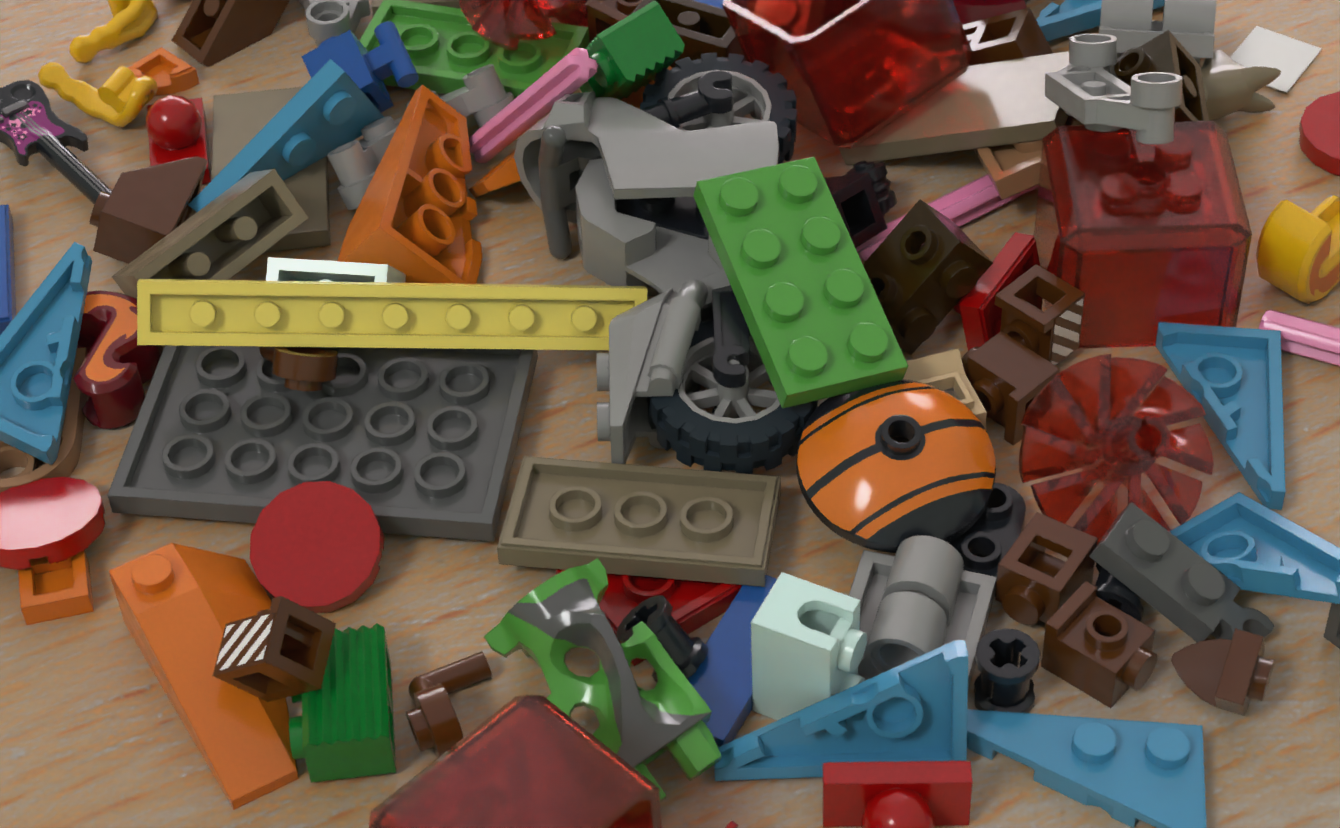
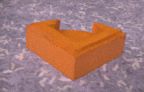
M162 47L128 67L137 78L149 76L155 79L158 86L155 96L179 93L199 84L196 68Z

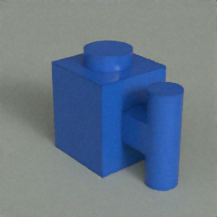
M391 21L383 22L375 28L374 33L380 46L369 52L353 32L348 30L339 36L324 40L316 49L302 56L311 78L332 59L347 73L381 113L394 106L383 79L394 75L398 86L402 88L414 85L419 79L395 24Z

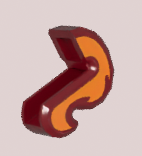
M87 291L77 348H86L88 354L73 380L83 394L90 396L82 410L86 419L92 425L104 429L122 427L138 417L145 399L142 384L153 378L162 354V345H137V298L119 292Z

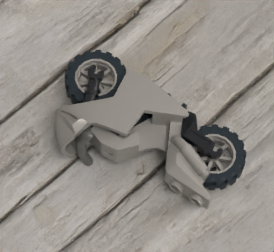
M717 53L701 54V59L693 61L689 57L680 59L675 62V67L671 70L663 68L660 73H657L654 85L647 84L643 91V103L640 102V109L612 97H597L595 91L566 94L554 102L550 113L517 139L514 153L515 163L521 182L532 200L543 212L551 255L557 259H565L572 252V242L568 221L576 223L583 267L588 273L611 286H645L648 289L647 296H655L613 318L609 324V353L596 354L597 391H610V402H597L598 441H611V463L625 464L636 438L648 437L651 446L658 449L664 448L666 451L672 448L676 452V459L689 467L696 463L704 466L706 471L722 472V470H735V473L753 474V468L764 466L767 471L781 465L782 457L787 454L791 457L797 454L801 432L811 414L818 407L817 400L782 409L775 391L757 388L766 381L771 385L772 383L693 197L697 181L781 164L784 160L789 162L793 156L797 126L795 93L793 89L787 90V80L779 72L773 75L769 72V65L759 60L751 63L745 61V56L729 53L728 58L717 57ZM750 114L754 119L745 118L744 116ZM700 385L707 388L708 390L699 391ZM750 405L766 407V409L756 414ZM714 406L712 414L702 410L703 408Z

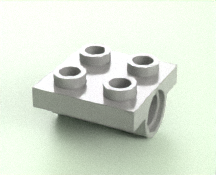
M1102 0L1099 34L1117 37V59L1129 49L1138 48L1167 30L1173 34L1198 64H1200V58L1213 59L1216 0H1164L1162 21L1152 20L1153 0Z
M918 535L903 540L899 544L895 556L863 550L848 595L860 600V631L867 634L866 648L858 666V675L872 678L954 640H965L969 656V690L976 665L977 644L985 633L995 597L997 577L963 570V559L960 553L948 542L932 536Z

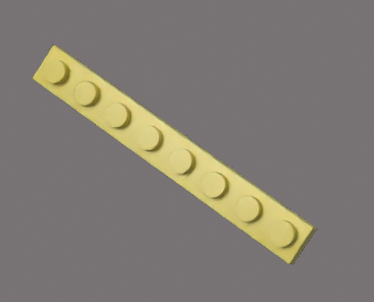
M139 279L137 281V345L609 350V324L611 320L617 315L647 301L648 289L645 286Z

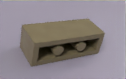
M275 169L250 172L114 274L112 278L125 295L137 298V281L139 279L229 280L309 217Z

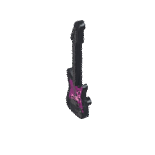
M19 80L0 88V142L6 144L14 151L19 165L28 166V158L32 154L40 153L94 205L101 191L111 194L112 190L65 147L71 146L81 151H87L89 149L88 138L80 129L60 120L51 110L49 99L41 86L30 80Z

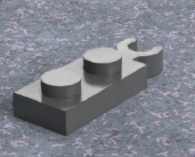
M1132 502L1117 516L1089 556L1196 642L1204 641L1210 634L1216 639L1232 640L1235 628L1265 638L1275 627L1271 620L1262 612L1253 608H1242L1233 600L1240 590L1239 586Z

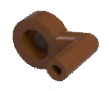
M261 346L259 348L261 356L273 363L272 373L278 377L285 378L284 386L286 388L298 391L322 390L323 382L336 379L338 351L332 348Z
M483 651L419 675L410 682L409 695L416 708L407 711L406 716L421 752L433 748L437 758L440 760L466 749L464 735L448 694L492 677Z

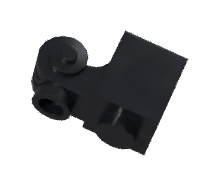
M860 161L855 163L853 168L844 176L824 178L855 248L887 229L884 216L897 204L895 192L890 189L891 181L886 177L888 172L884 162Z

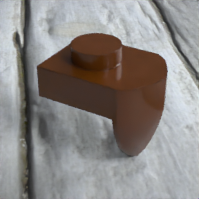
M1236 628L1232 640L1213 639L1200 641L1175 652L1171 658V662L1181 680L1201 700L1219 709L1243 716L1246 715L1251 698L1263 701L1274 666V660L1263 657L1265 651L1264 637Z

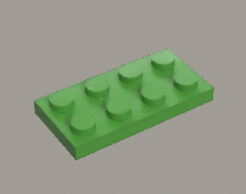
M383 0L359 40L368 52L380 46L374 33L375 28L383 22L391 21L395 24L419 76L418 81L414 85L406 88L417 90L423 84L430 91L448 94L466 86L462 79L465 75L480 67L493 64L505 92H512L514 98L518 97L573 49H586L589 46L588 44H590L588 27L406 0ZM394 75L383 79L384 85L399 87Z
M815 157L697 181L693 197L782 409L884 383L903 380L908 364Z

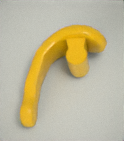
M107 0L113 18L107 24L94 28L89 35L74 37L69 45L70 55L76 62L85 64L92 61L101 50L114 49L129 40L144 36L158 16L154 2L152 0Z
M49 62L43 65L38 74L40 84L48 89L57 91L63 100L72 102L87 115L99 118L117 127H124L135 120L143 107L154 98L158 90L155 79L149 76L137 78L129 68L124 66L118 67L99 89L84 81L72 79L59 63Z

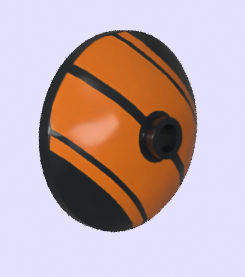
M903 379L829 397L821 403L811 414L801 432L797 449L796 471L798 483L807 504L829 529L842 538L862 547L881 552L896 553L899 544L912 536H932L949 543L970 529L981 517L991 498L996 476V458L986 429L966 405L939 388L922 382ZM891 437H903L910 441L899 443L891 439Z

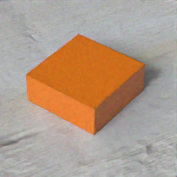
M85 550L59 563L49 564L47 556L39 559H30L32 568L18 570L20 606L27 625L94 612L90 566Z

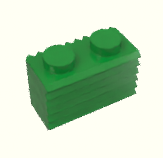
M654 0L596 35L586 49L589 58L597 61V73L579 88L582 92L595 91L597 97H612L622 100L624 97L627 98L632 92H637L642 86L646 87L652 80L655 81V75L660 73L663 68H668L683 53L685 44L659 3Z
M377 623L371 629L364 625L357 630L348 627L343 632L335 628L321 689L291 696L293 703H302V716L289 718L292 757L294 760H306L311 782L397 772L391 660L385 628Z

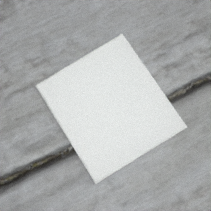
M1256 26L1230 58L1245 68L1259 66L1281 70L1279 77L1266 86L1287 93L1322 48Z

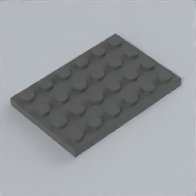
M165 345L107 495L112 513L256 523L261 511L280 492L303 482L331 481L351 488L358 493L374 510L383 533L494 541L535 372L538 352L537 350L329 347L338 351L336 379L323 382L322 390L298 391L286 388L284 386L285 378L278 377L272 373L273 363L261 356L260 346Z

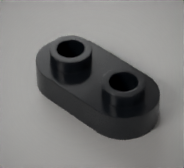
M994 482L991 498L981 517L964 534L949 542L962 556L963 570L997 577L998 564L1024 530L1026 505L1022 496L1015 489Z

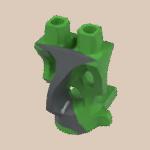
M597 558L588 564L562 571L533 589L505 614L500 623L484 636V639L493 651L505 658L521 649L527 658L531 656L541 668L551 692L539 705L540 710L565 753L598 799L610 793L614 801L634 820H637L656 807L667 796L646 767L649 763L666 751H669L685 776L691 781L720 761L722 756L712 733L706 726L712 713L646 624L643 621L639 622L631 629L633 635L625 643L621 644L605 614L599 607L608 589V579L605 567ZM575 648H587L595 652L599 658V671L591 677L575 675L568 669L565 663L566 654ZM633 659H646L656 671L658 682L654 689L645 691L637 686L630 669ZM585 706L594 711L600 726L592 735L581 734L572 724L571 713L574 708Z

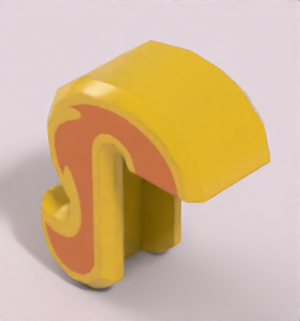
M1333 195L1326 198L1311 213L1287 199L1280 201L1270 213L1258 240L1256 259L1259 277L1307 304L1326 296L1340 281V197Z

